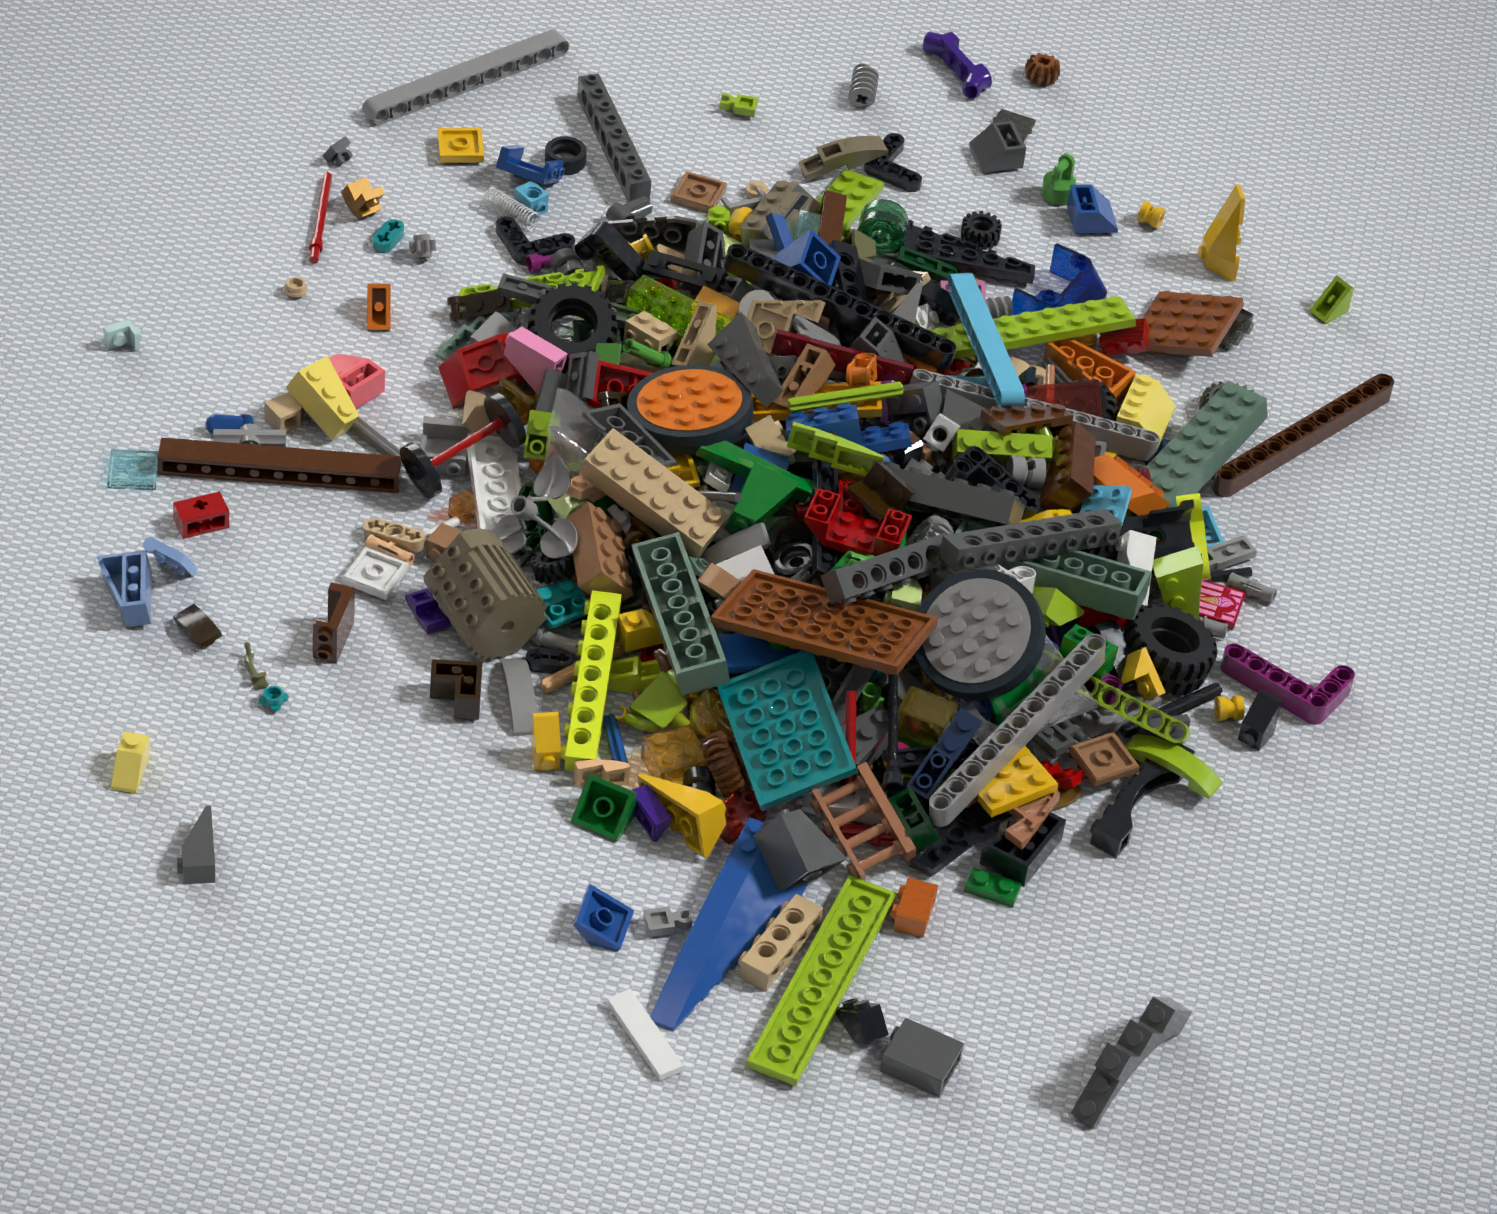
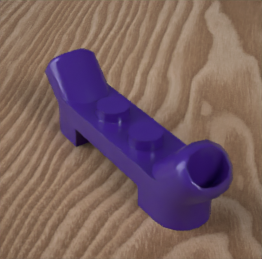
M927 32L924 36L922 49L924 52L939 55L956 76L964 82L962 93L967 98L975 99L979 97L981 90L991 87L992 78L988 69L982 63L974 65L958 48L960 39L953 32L944 34Z

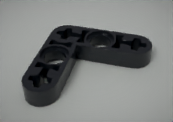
M890 133L883 139L889 152L888 156H881L865 163L864 172L905 191L917 192L921 188L922 176L893 162L903 151L905 140L900 134ZM892 172V173H896V174H898V175H891V174H888V173Z
M504 216L496 221V234L514 261L520 265H526L527 255L538 254L547 256L554 254L562 248H572L574 250L575 237L571 234L561 233L529 241L513 218ZM517 239L520 242H511L510 240ZM540 248H549L550 250L544 251L540 250Z

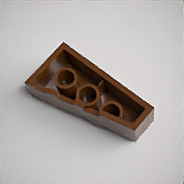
M1076 421L1069 427H1064L1058 435L1039 499L1041 508L1045 511L1070 509L1072 511L1092 495L1096 437Z

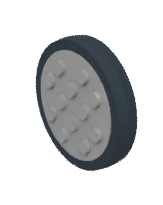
M976 569L951 576L937 585L928 594L918 610L919 613L937 617V626L915 652L916 659L926 677L934 685L956 698L981 701L1005 695L1021 685L1031 675L1042 656L1046 629L1040 606L1033 594L1022 583L1005 573L988 569Z

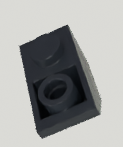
M853 998L842 1002L843 1006L837 1009L836 1016L854 1042L866 1044L889 1035L880 1004L870 1003L869 1000L858 1001V998Z

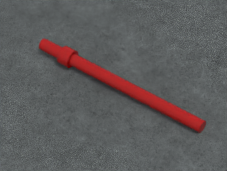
M329 172L323 175L314 235L309 245L311 252L309 261L313 264L318 263L319 254L323 250L322 236L332 181V174Z

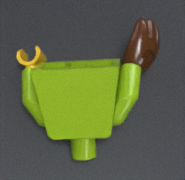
M657 649L653 651V655L658 662L661 673L629 706V710L621 705L619 708L624 714L619 717L615 715V719L621 724H628L637 729L651 732L658 730L663 732L672 724L682 734L692 723L681 713L688 705V694L681 696L666 651Z

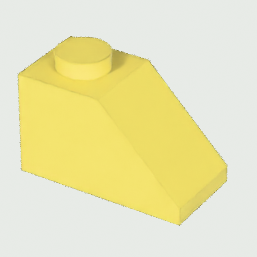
M124 731L116 753L111 790L137 794L150 758L149 735Z

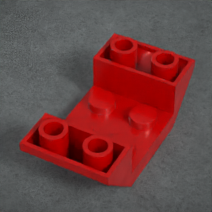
M498 334L457 349L438 367L453 409L465 405L466 392L469 390L479 392L517 378L519 385L527 382L504 355L505 339L508 334Z
M817 489L804 517V522L824 547L845 553L852 551L864 556L868 554L878 556L900 547L912 515L888 509L883 522H878L850 512L840 511V494L829 490Z

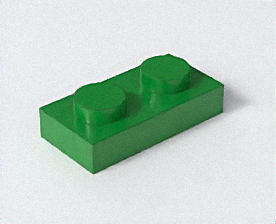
M972 867L965 883L964 892L1013 908L1022 883Z

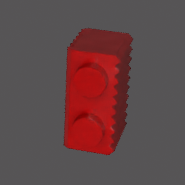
M1136 318L1135 327L1099 333V345L1103 354L1114 356L1125 352L1137 354L1142 351H1148L1150 327L1146 318Z

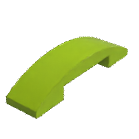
M1136 734L1125 746L1131 756L1138 761L1144 763L1146 759H1150L1189 781L1187 788L1208 800L1222 785V780L1204 762L1182 747L1167 740L1150 735Z

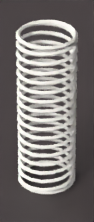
M491 187L485 192L482 199L485 206L502 216L514 218V220H517V224L527 231L532 230L537 225L539 220L537 212L520 204V202L512 199L495 187ZM492 189H494V191H492L491 194L489 195L488 200H487V204H486L487 195L489 194V192H490ZM493 192H495L494 195H493L492 198H491V201L489 202L490 196L492 195ZM534 214H536L534 222L529 227H527L532 222Z

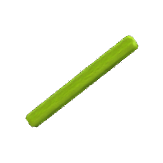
M892 382L794 397L787 400V406L790 412H797L819 407L836 406L843 403H856L903 395V385L901 382Z

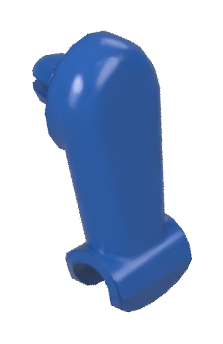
M212 414L206 419L205 427L213 435V429H240L245 424H254L253 417L249 414H240V416Z

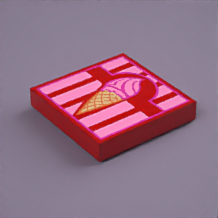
M1203 580L1198 618L1207 616V619L1228 623V629L1234 630L1246 592Z

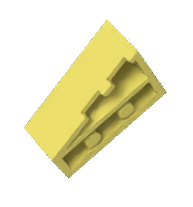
M328 356L299 370L286 386L288 392L331 440L345 434L359 417Z

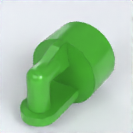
M1062 154L1053 170L1044 175L1041 195L1050 204H1067L1070 185H1076V179L1073 176L1075 160L1070 154Z

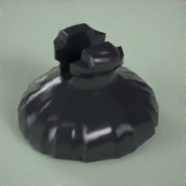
M800 541L784 545L775 553L773 566L780 575L788 578L793 577L803 569H807L812 574V545Z

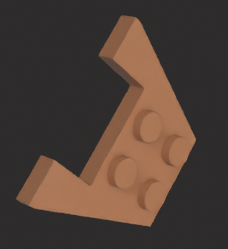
M1055 791L1007 811L1019 821L1005 830V838L1022 850L1059 801L1060 792ZM978 795L966 806V808L978 802Z

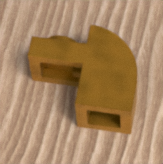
M367 178L347 184L341 191L348 208L358 218L382 210L379 200L385 193L381 186L372 189Z

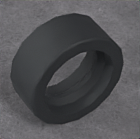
M560 136L553 138L547 143L545 147V163L555 160L564 161V175H573L584 169L587 150L582 141L574 137ZM570 153L576 157L561 158L556 156V154Z

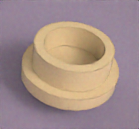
M292 277L287 280L284 291L288 296L299 298L307 293V284L300 277Z

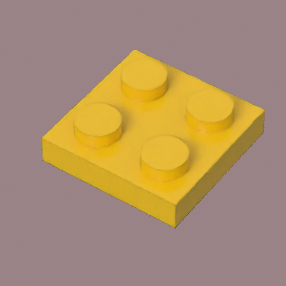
M437 128L440 163L484 162L481 128Z

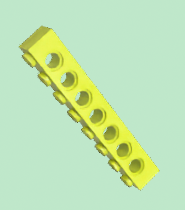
M592 590L591 599L585 601L584 614L588 615L587 620H582L581 635L585 636L584 641L579 640L577 655H581V661L575 662L574 676H578L577 682L572 681L571 696L575 698L574 703L569 702L567 717L571 718V722L565 724L564 738H567L568 741L567 745L562 744L561 759L565 760L564 770L574 771L575 762L597 760L622 594Z

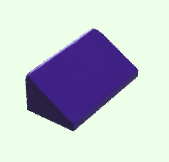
M643 785L632 790L637 793L635 817L651 840L657 842L670 824L671 816L648 785Z

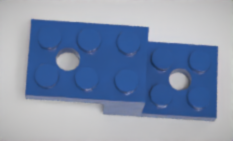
M843 403L839 404L837 408L832 409L819 407L809 413L797 411L785 417L788 439L793 422H797L828 433L836 432V436L864 446L876 453L912 447L908 423L894 422L889 427L871 426L866 428L865 431H861L856 404Z

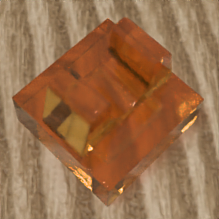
M469 489L449 498L448 516L450 518L457 516L466 523L475 519V516L472 514L473 510H475L474 494Z

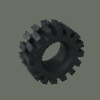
M973 211L972 215L968 213L966 217L964 216L960 237L961 239L978 244V249L982 247V250H986L987 246L989 249H992L993 245L997 246L1000 240L1001 221L997 219L996 215L991 217L989 212L983 214V211H980L977 214L976 211Z
M540 550V553L536 552L534 557H531L535 580L541 584L544 582L547 585L550 582L557 584V581L561 580V582L566 581L565 578L570 579L572 575L576 574L573 553L570 556L552 559Z

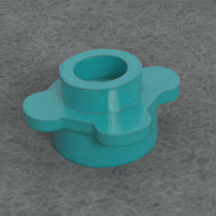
M269 686L263 691V696L259 697L258 703L262 706L266 705L272 711H279L281 705L288 701L289 696L280 687Z

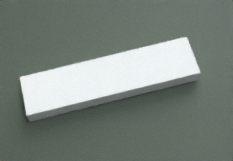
M631 989L607 998L608 1007L659 1081L683 1072L684 1065Z

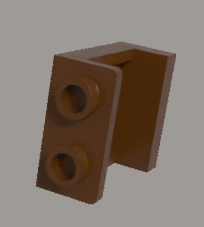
M330 583L328 588V623L317 620L313 623L314 659L337 664L354 625L355 587Z

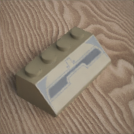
M786 180L777 181L740 227L743 245L748 247L749 239H773L766 220V216L770 213L784 215L791 237L795 241L820 210L821 204L798 183Z

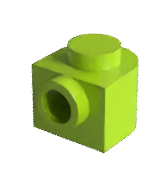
M719 205L710 208L707 223L723 231L724 234H730L728 232V224L731 220L730 211Z

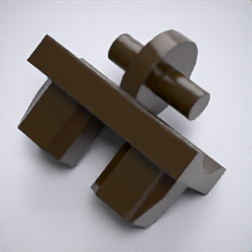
M634 516L631 518L630 528L625 532L624 537L626 539L624 545L628 550H632V544L657 538L654 535L655 531Z

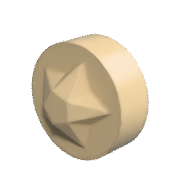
M750 181L746 185L745 194L749 199L760 197L757 190L762 189L767 194L768 187L762 181Z

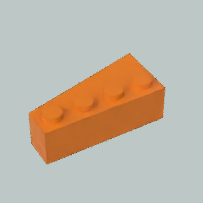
M1072 338L1046 343L1043 360L1051 357L1072 381L1079 380L1082 382L1083 378H1088L1090 381L1092 378L1097 379L1099 383L1103 382L1109 388L1119 404L1125 399L1136 371Z

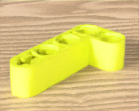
M1200 493L1176 496L1177 507L1182 501L1192 499L1194 501L1195 508L1191 512V521H1189L1192 541L1195 546H1198L1200 553H1202V581L1210 580L1211 574Z

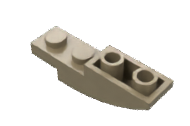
M856 136L816 147L817 154L799 161L798 164L808 182L845 165L848 170H851L889 152L880 136Z

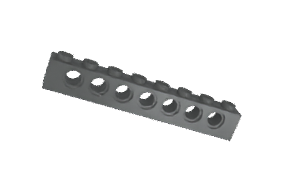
M599 73L578 76L577 98L627 202L629 203L642 196H646L650 201L652 181Z
M1100 509L943 535L939 558L956 572L1118 544L1122 522L1107 509Z

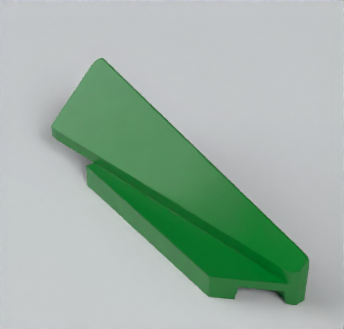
M726 440L709 446H701L696 453L697 456L744 479L754 462L798 481L799 484L791 496L792 498L804 503L811 495L812 480L791 474V472Z

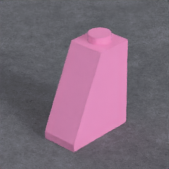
M520 327L507 335L504 355L537 394L539 393L546 368L562 373L568 353L524 327Z

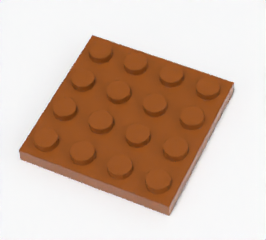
M1159 291L1142 317L1146 318L1150 327L1148 351L1212 357L1244 306L1243 298Z

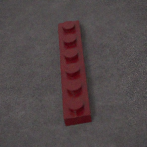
M777 329L771 354L779 356L795 355L799 358L808 343L826 350L835 363L833 370L846 373L848 364L853 361L856 355L866 353ZM876 355V382L894 380L895 382H901L902 385L909 384L914 365Z

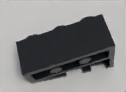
M1050 812L1022 850L1005 838V831L1002 832L999 838L992 842L988 840L983 843L979 864L1003 877L1021 882L1022 887H1025L1062 841L1066 819Z

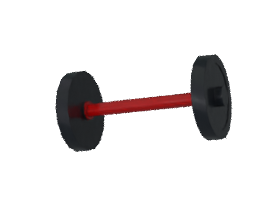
M494 392L484 398L485 411L490 421L489 425L432 459H429L426 453L413 442L400 448V457L406 473L412 483L425 497L432 499L442 493L441 480L435 467L495 431L512 448H517L526 442V432L521 418L512 404L501 393Z

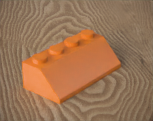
M1108 454L1095 457L1093 481L1098 485L1129 486L1132 494L1128 509L1138 516L1146 515L1151 510L1165 509L1170 504V502L1163 498L1165 493L1155 485L1152 486L1153 483L1120 457L1117 456L1116 459H1113Z

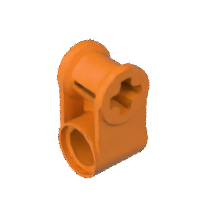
M873 353L858 354L847 366L846 380L848 385L867 383L868 386H872L877 379L876 355Z

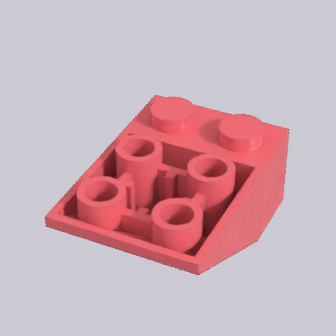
M335 354L329 358L356 409L385 391V370L370 359L343 354Z

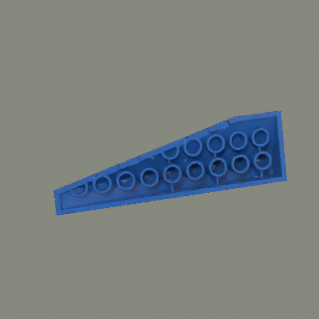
M749 817L684 942L650 1015L655 1025L674 1032L694 1011V1007L700 1000L703 1001L709 995V991L716 984L719 985L724 980L725 974L738 965L744 951L748 952L752 948L757 935H762L766 931L769 921L779 915L783 904L786 901L790 902L795 894L803 896L809 883L779 892L753 835L761 830L760 826L764 822Z

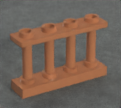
M867 762L857 766L858 773L854 781L822 797L817 788L811 790L812 799L809 800L813 811L816 814H821L824 820L822 821V826L828 836L833 835L836 841L834 845L844 854L849 863L846 865L849 874L864 881L865 870L896 854L899 856L903 855L906 861L916 857V847ZM859 789L861 791L866 790L869 796L867 802L833 818L827 805ZM870 811H878L882 818L879 824L847 840L845 839L839 827ZM884 832L892 835L894 839L893 845L859 862L851 850Z

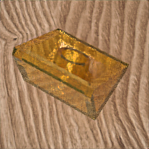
M911 686L898 708V716L900 717L898 735L925 746H935L954 719L959 703Z

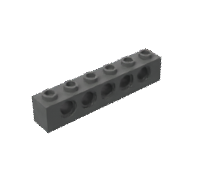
M946 533L821 575L830 604L841 601L843 606L856 601V595L863 599L874 595V589L878 588L880 593L893 588L892 583L896 582L897 586L911 582V576H914L915 580L929 576L928 570L932 569L935 574L948 569L946 563L939 558L942 538Z

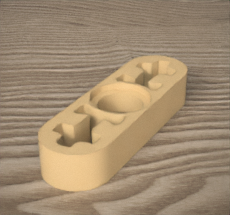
M371 518L363 523V533L366 539L370 535H374L388 543L392 541L396 543L397 547L409 552H420L427 546L426 535L422 530L379 518Z

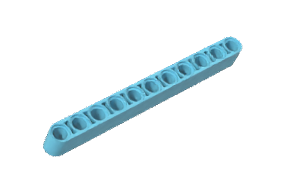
M949 274L948 290L997 405L1002 408H1012L1014 405L1024 407L1025 394L1023 386L973 274Z

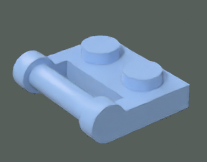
M152 537L145 539L143 542V548L148 553L153 554L155 560L160 565L168 564L173 571L184 576L185 572L194 576L198 567L185 554Z

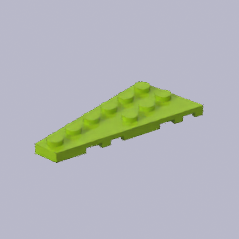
M602 265L596 266V271L584 272L583 268L577 269L575 273L565 276L563 273L558 272L527 277L525 279L556 288L561 283L571 286V283L574 282L578 283V286L584 287L586 284L592 287V291L596 292L605 275V268ZM491 284L463 287L458 296L496 290L498 286L493 287ZM512 298L513 309L521 307L531 308L533 305Z

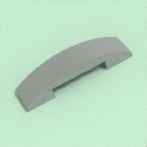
M526 658L500 659L503 681L506 683L511 709L510 718L514 736L531 735L533 713H537V707Z

